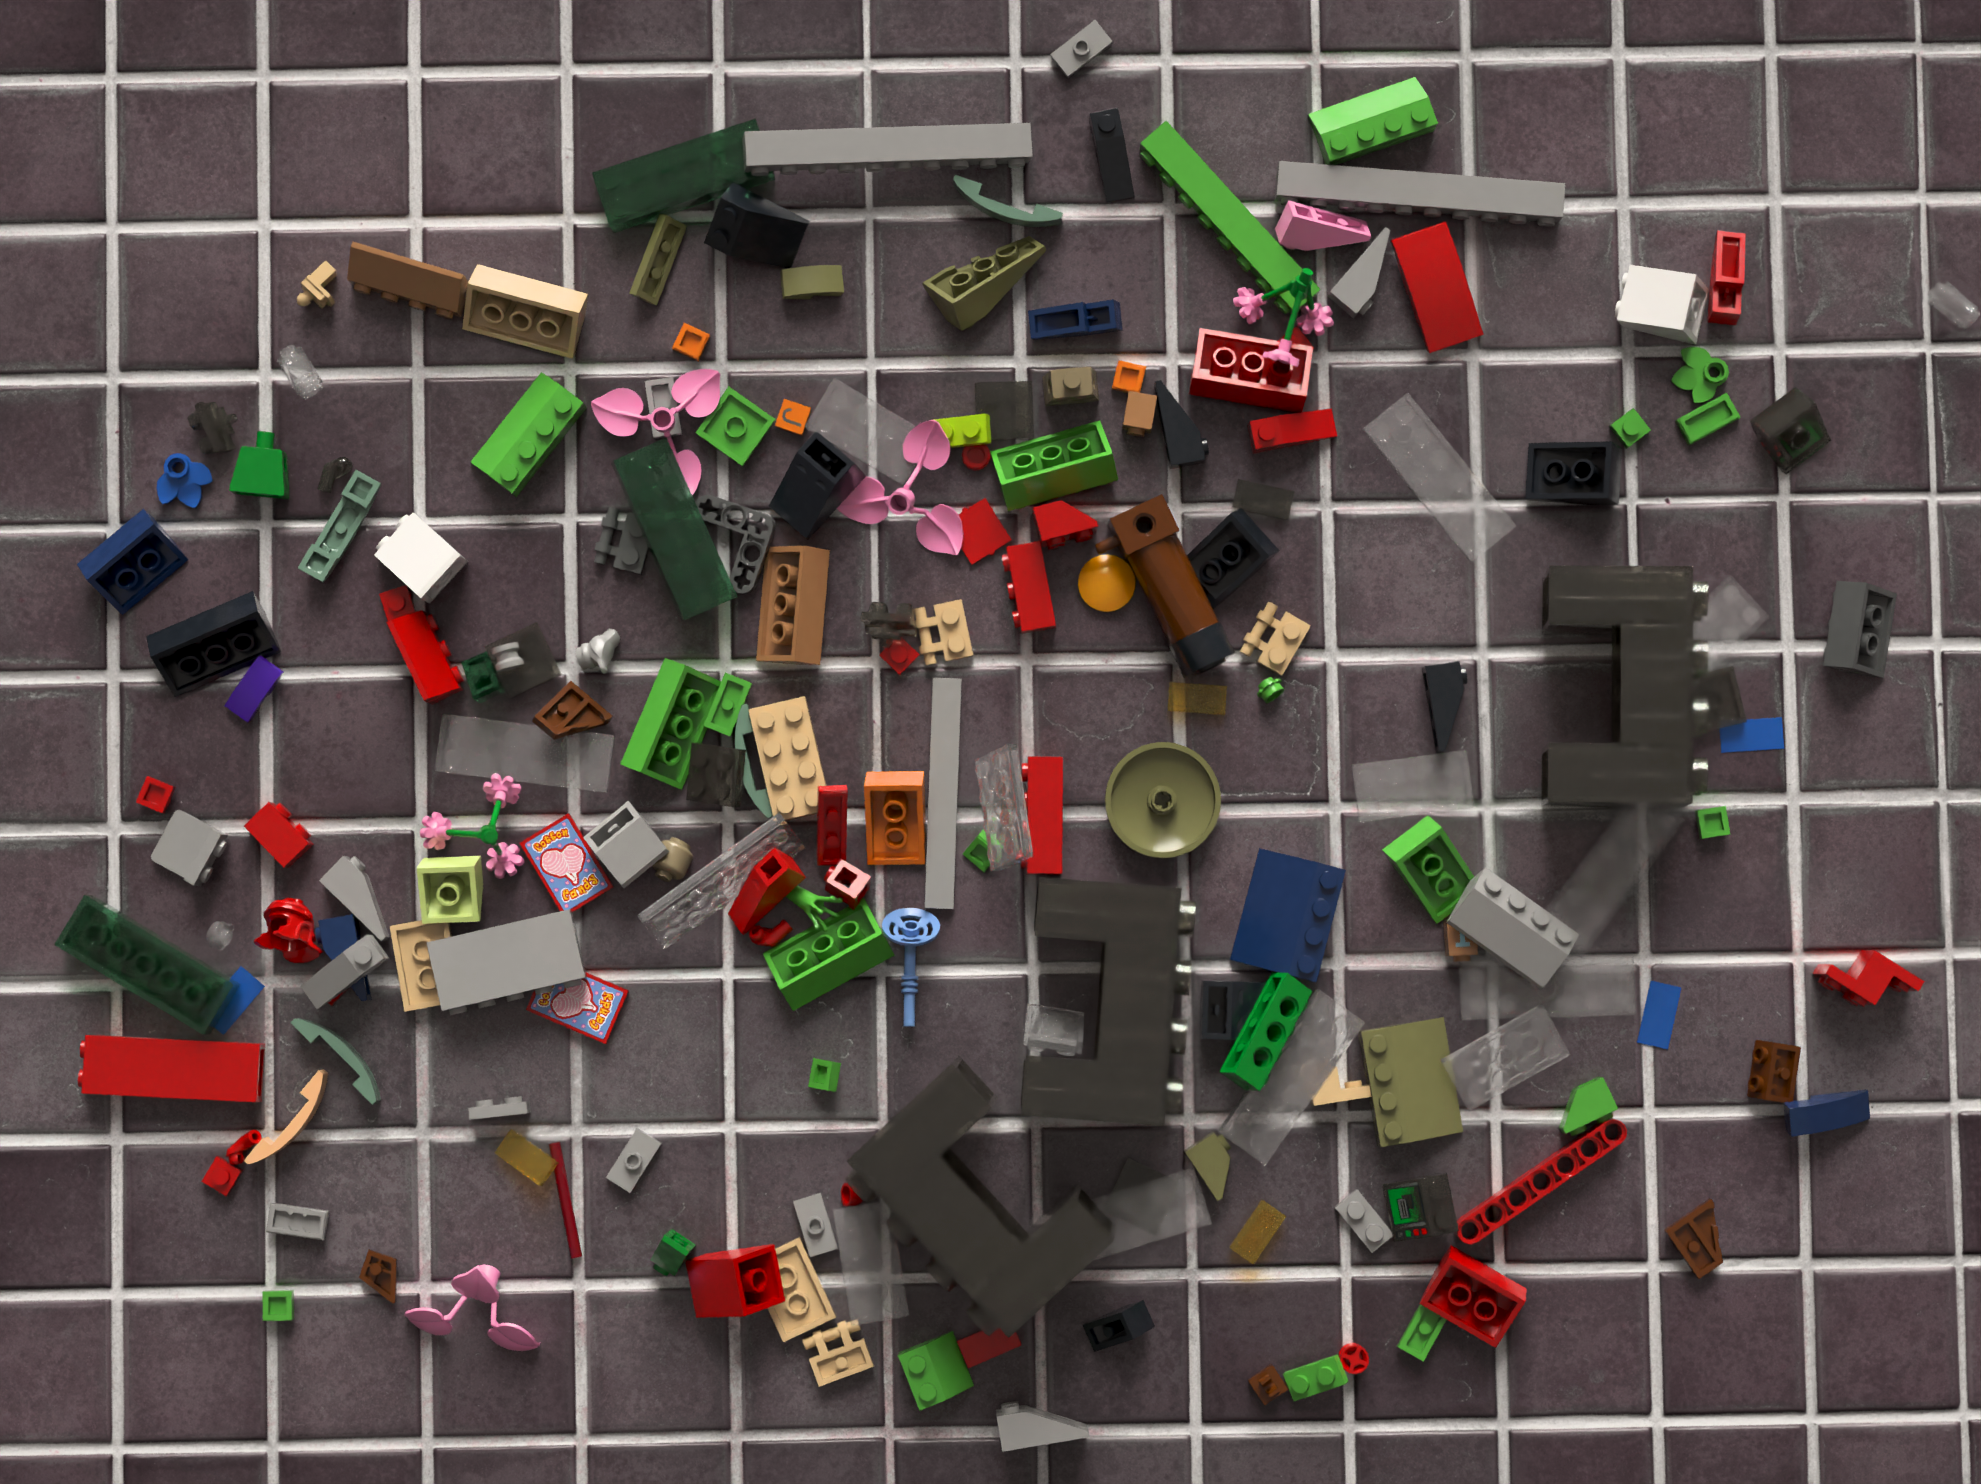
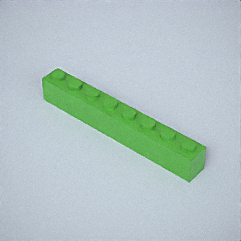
M1167 121L1162 123L1141 142L1140 156L1143 161L1150 167L1154 165L1161 172L1159 177L1163 183L1169 188L1173 186L1180 193L1178 198L1188 209L1193 207L1199 214L1197 217L1199 222L1207 230L1210 228L1214 230L1218 235L1216 239L1226 251L1231 249L1238 257L1236 259L1238 265L1245 272L1250 270L1257 278L1255 282L1264 293L1271 292L1288 284L1301 274L1303 269ZM1311 279L1312 298H1315L1320 288ZM1290 291L1275 296L1276 300L1274 303L1278 309L1284 314L1289 313L1291 315L1295 298L1290 294ZM1306 298L1301 301L1299 311L1307 305Z

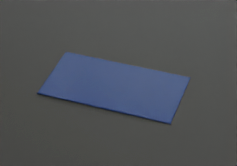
M1782 717L1719 721L1721 753L1784 749Z
M240 966L200 1013V1016L224 1035L265 986Z
M1650 981L1637 1043L1668 1049L1681 987Z

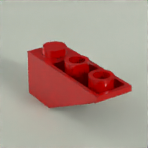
M774 848L753 867L728 915L741 934L744 935L800 884L806 876L791 856Z

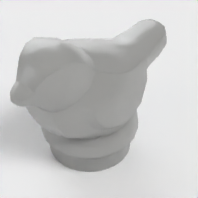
M609 628L603 634L593 637L589 643H583L580 647L576 648V657L580 667L585 670L598 666L603 674L608 673L607 665L613 657L614 649L620 643L618 632Z

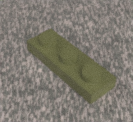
M659 214L629 294L657 306L685 233L686 225L668 215Z

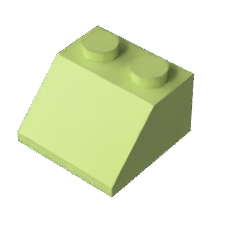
M481 856L423 858L417 867L422 924L479 922L481 919L483 893Z

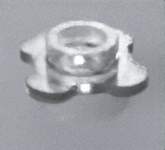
M223 921L214 922L206 936L210 947L213 949L217 947V949L223 950L232 940L234 925L231 923L226 925Z

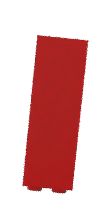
M85 1035V1040H82L80 1044V1057L84 1058L83 1070L80 1069L78 1074V1086L82 1087V1094L262 1102L265 1043Z

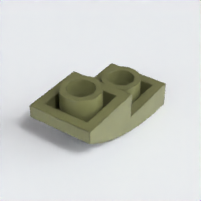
M841 265L804 266L782 269L780 271L783 299H811L813 295L841 296L844 293Z

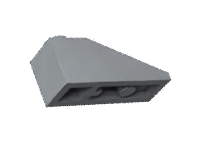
M1387 227L1384 228L1327 296L1353 319L1358 313L1364 315L1374 304L1371 298L1376 290L1390 230Z
M342 856L319 881L380 941H387L390 936L370 878L364 872L366 866L355 856L351 859L348 856Z
M366 935L343 951L300 987L318 1010L387 961L389 957L373 935Z

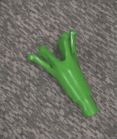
M798 885L786 896L804 910L813 922L815 930H819L821 926L823 932H826L828 928L819 915L826 912L835 918L839 917L837 912L825 907L824 902H843L841 897L837 899L834 896H819Z

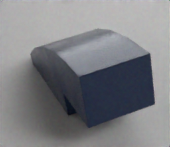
M1114 299L1087 304L1080 302L1028 311L1032 340L1123 331L1120 302Z
M1867 1089L1809 1096V1100L1784 1102L1785 1128L1791 1137L1843 1128L1870 1119Z

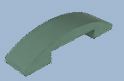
M958 175L954 176L953 186L959 194L975 208L995 219L1026 227H1048L1059 225L1062 222V212L1036 203L1033 214L980 196L982 192L981 183Z
M355 470L342 492L343 497L315 544H311L298 566L300 571L322 583L325 582L341 560L366 518L382 485L380 482Z
M744 704L741 705L735 730L737 765L749 796L759 810L768 819H771L773 814L767 788L757 790L744 737L752 735L754 732L748 710L750 709L749 705Z
M294 1018L290 1022L310 1043H316L322 1037L360 1075L352 1085L372 1105L377 1104L381 1100L376 1080L370 1068L350 1043L336 1032L319 1023L302 1018Z

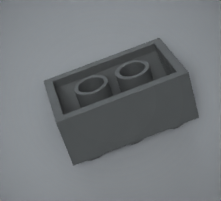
M1837 581L1832 597L1833 607L1831 618L1828 622L1829 632L1827 645L1823 653V666L1842 672L1884 678L1897 593L1866 582Z

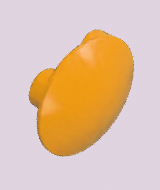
M1099 555L1090 559L1081 569L1078 578V589L1082 599L1088 606L1098 611L1111 612L1122 608L1130 601L1135 590V576L1131 567L1123 559L1114 555Z

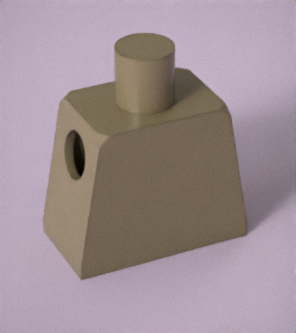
M1091 366L1050 370L1042 377L1045 406L1099 401L1097 373Z

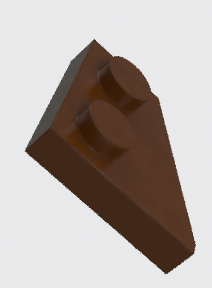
M570 681L534 716L532 722L553 740L606 725L613 716Z
M1710 1198L1664 1229L1698 1279L1723 1263L1718 1241V1226L1716 1225L1714 1215L1715 1205Z

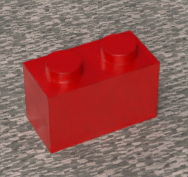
M268 802L244 827L283 868H290L314 845L309 840L312 835L302 824L299 823L296 826L289 819L292 814L280 802L277 805Z

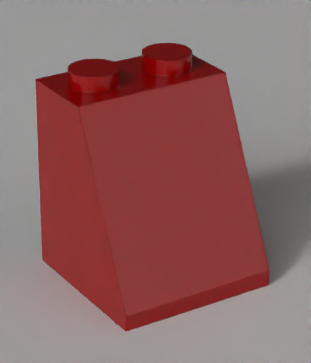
M774 1244L706 1253L685 1260L696 1318L745 1317L785 1302Z

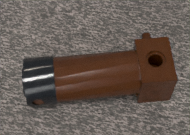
M1160 494L1110 518L1108 527L1112 537L1095 544V549L1101 555L1118 546L1124 561L1129 560L1170 645L1169 649L1181 670L1183 678L1193 674L1196 676L1224 663L1227 658L1234 655L1235 651L1227 638V634L1221 622L1218 621L1177 536L1180 530L1163 495ZM1141 522L1146 523L1151 531L1141 533L1137 530L1136 525Z

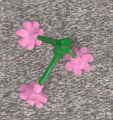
M1303 268L1301 274L1296 276L1295 280L1266 294L1260 293L1255 296V292L1251 288H1238L1237 293L1239 297H1235L1233 302L1235 306L1242 307L1239 310V314L1242 318L1247 317L1248 324H1253L1257 319L1263 317L1264 312L1260 306L1266 304L1267 300L1287 291H1290V294L1295 298L1284 339H1281L1278 349L1270 352L1264 351L1263 358H1269L1273 361L1279 359V362L1283 364H1291L1298 367L1299 359L1289 353L1292 345L1290 339L1301 301L1305 298L1308 305L1301 309L1302 316L1297 318V326L1302 327V332L1310 334L1314 329L1315 334L1321 336L1325 333L1323 326H1333L1334 321L1329 317L1333 314L1329 306L1322 307L1320 303H1314L1311 294L1313 271L1311 269Z
M499 774L491 776V783L485 782L483 784L486 799L489 802H493L495 806L489 824L481 827L479 831L452 830L450 819H443L442 814L438 812H433L432 817L425 816L422 819V824L426 828L420 830L421 838H427L423 846L426 849L435 846L436 850H441L445 848V841L450 840L451 836L479 838L485 844H491L493 847L487 851V856L491 858L486 863L487 870H495V877L499 879L504 878L506 871L509 876L515 875L517 873L515 865L521 866L524 863L523 857L516 855L519 853L520 848L515 844L508 847V844L505 842L498 844V833L495 828L500 808H505L507 802L515 804L518 801V794L522 790L520 784H513L514 779L510 776H506L502 781Z

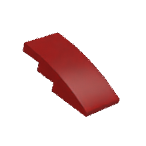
M1444 221L1392 239L1391 242L1405 291L1409 295L1416 322L1420 325L1427 352L1432 353L1484 335L1447 223Z

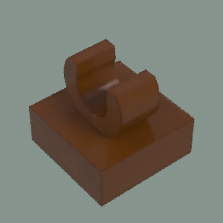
M1272 1364L1248 1379L1264 1406L1289 1390Z

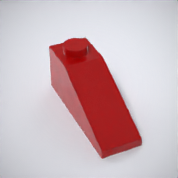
M1332 408L1278 415L1253 420L1247 425L1253 454L1337 437Z

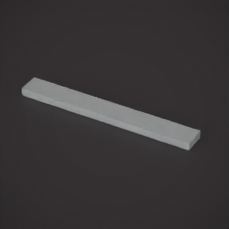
M933 678L925 908L954 909L962 679Z

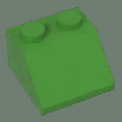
M953 1331L898 1353L919 1411L948 1400L974 1386Z

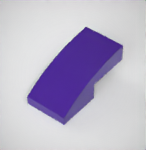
M261 655L258 656L224 706L246 722L251 721L264 699L272 693L284 672Z

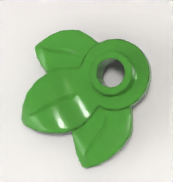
M1687 347L1682 349L1681 356L1685 366H1682L1673 375L1671 382L1682 390H1692L1694 403L1706 402L1715 395L1717 386L1722 385L1727 380L1729 375L1728 366L1723 360L1712 358L1703 348ZM1709 369H1717L1718 377H1711Z

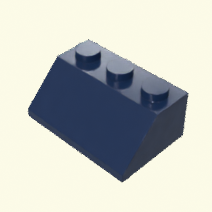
M143 508L77 565L86 580L123 615L189 559L166 531Z

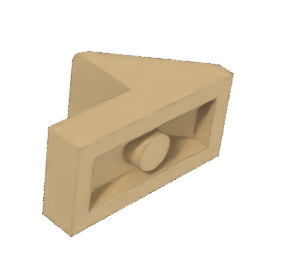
M1333 1066L1311 1097V1105L1316 1106L1371 1097L1370 1085H1362L1361 1080L1344 1082L1345 1088H1340L1338 1069L1336 1066Z

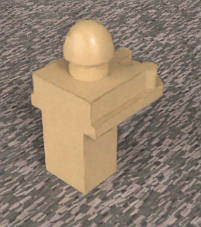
M327 261L323 262L311 275H308L301 282L304 292L300 293L297 297L298 305L302 307L307 306L311 303V300L318 304L321 309L326 304L331 307L335 304L332 296L324 289L337 276L336 270Z

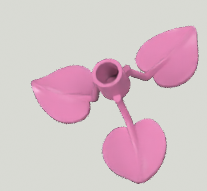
M698 369L680 376L675 381L671 390L673 399L680 403V405L670 410L665 407H659L651 415H640L643 411V402L635 391L628 388H618L592 400L591 406L595 417L607 431L616 436L627 437L635 434L638 429V420L651 421L655 430L664 433L672 454L664 455L657 460L654 467L656 483L663 491L681 501H687L694 494L701 479L700 461L691 450H683L677 453L669 431L675 426L674 414L682 411L684 408L689 415L697 418L706 417L714 412L720 400V373L717 370Z
M935 420L922 422L906 436L903 443V456L908 462L918 464L903 488H899L890 496L884 497V486L872 477H865L837 509L848 518L865 524L881 522L887 517L889 510L896 515H902L907 511L910 514H924L925 517L921 518L916 525V536L919 542L931 551L957 555L961 550L964 535L962 521L957 512L944 504L935 506L931 513L926 509L916 508L913 506L915 496L910 490L922 466L929 470H936L945 465L950 457V443L939 422Z
M478 1265L470 1271L453 1278L451 1282L452 1287L463 1296L448 1315L443 1316L436 1309L424 1307L408 1310L404 1314L411 1323L427 1333L447 1335L452 1331V1325L449 1321L453 1319L467 1298H474L485 1303H491V1326L493 1328L489 1329L487 1334L497 1345L514 1351H527L540 1346V1343L521 1326L511 1323L499 1324L497 1322L496 1311L499 1292L496 1286L501 1273L490 1265Z

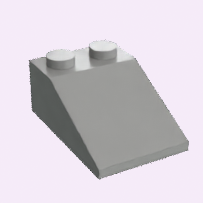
M1018 1401L1001 1404V1409H996L1002 1452L1089 1437L1087 1424L1027 1405L1019 1406Z

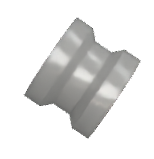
M518 642L500 645L490 650L492 656L497 661L495 665L496 672L509 671L525 665L523 659L518 654L520 649Z

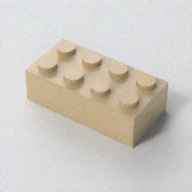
M803 696L748 709L774 822L777 824L817 814L818 786L827 785L806 697Z

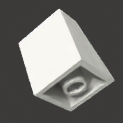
M1630 265L1628 273H1625L1622 279V290H1624L1622 299L1617 302L1615 308L1617 321L1624 328L1696 344L1709 289L1696 274Z
M412 513L410 516L406 514L396 524L397 530L391 537L385 536L376 546L378 551L374 555L421 599L430 604L468 561L415 513Z

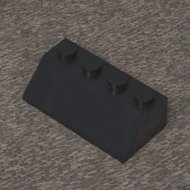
M253 591L146 636L150 657L174 697L250 666L260 655L266 659L281 652L266 613Z

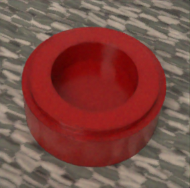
M985 444L965 446L962 451L963 464L972 471L983 470L990 462L989 448Z

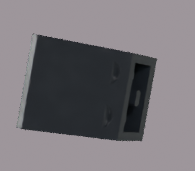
M816 431L797 451L769 507L809 540L866 476L851 459Z
M1201 980L1200 1039L1236 1040L1266 982Z

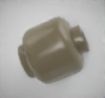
M671 837L669 840H663L662 843L669 852L652 865L656 870L655 876L665 882H670L671 879L680 880L684 878L693 861V855L690 852L691 847L684 841Z

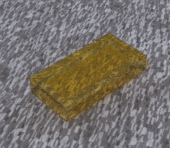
M1169 682L1167 711L1225 715L1227 686Z
M510 1129L494 1152L539 1186L544 1185L559 1163L514 1129Z

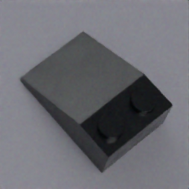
M732 183L719 200L704 243L728 256L791 268L810 221Z
M1612 441L1529 443L1525 499L1529 501L1582 505H1619L1622 448Z
M1240 508L1230 513L1187 556L1214 610L1280 550L1246 512Z

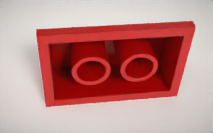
M420 610L386 622L425 702L433 705L463 690L460 683L464 681V678L458 666L452 667L448 659L452 653L446 641H440L435 632L439 630V626L433 614L427 615L425 611Z
M1450 1245L1436 1267L1420 1300V1304L1496 1348L1525 1304L1527 1289Z

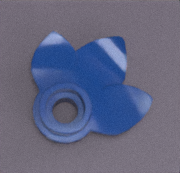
M172 454L164 463L165 473L157 481V495L162 504H167L178 497L185 505L196 508L202 498L201 486L213 482L211 472L204 464L192 462L184 454ZM178 463H182L184 466L181 473H176L174 470L175 465Z

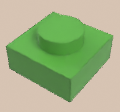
M1634 408L1609 426L1626 449L1651 431Z
M1726 806L1695 811L1700 839L1730 835Z
M813 1058L808 1087L836 1092L841 1063Z
M268 1290L262 1292L263 1321L294 1320V1290Z

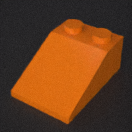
M924 771L866 772L864 797L867 865L925 864Z

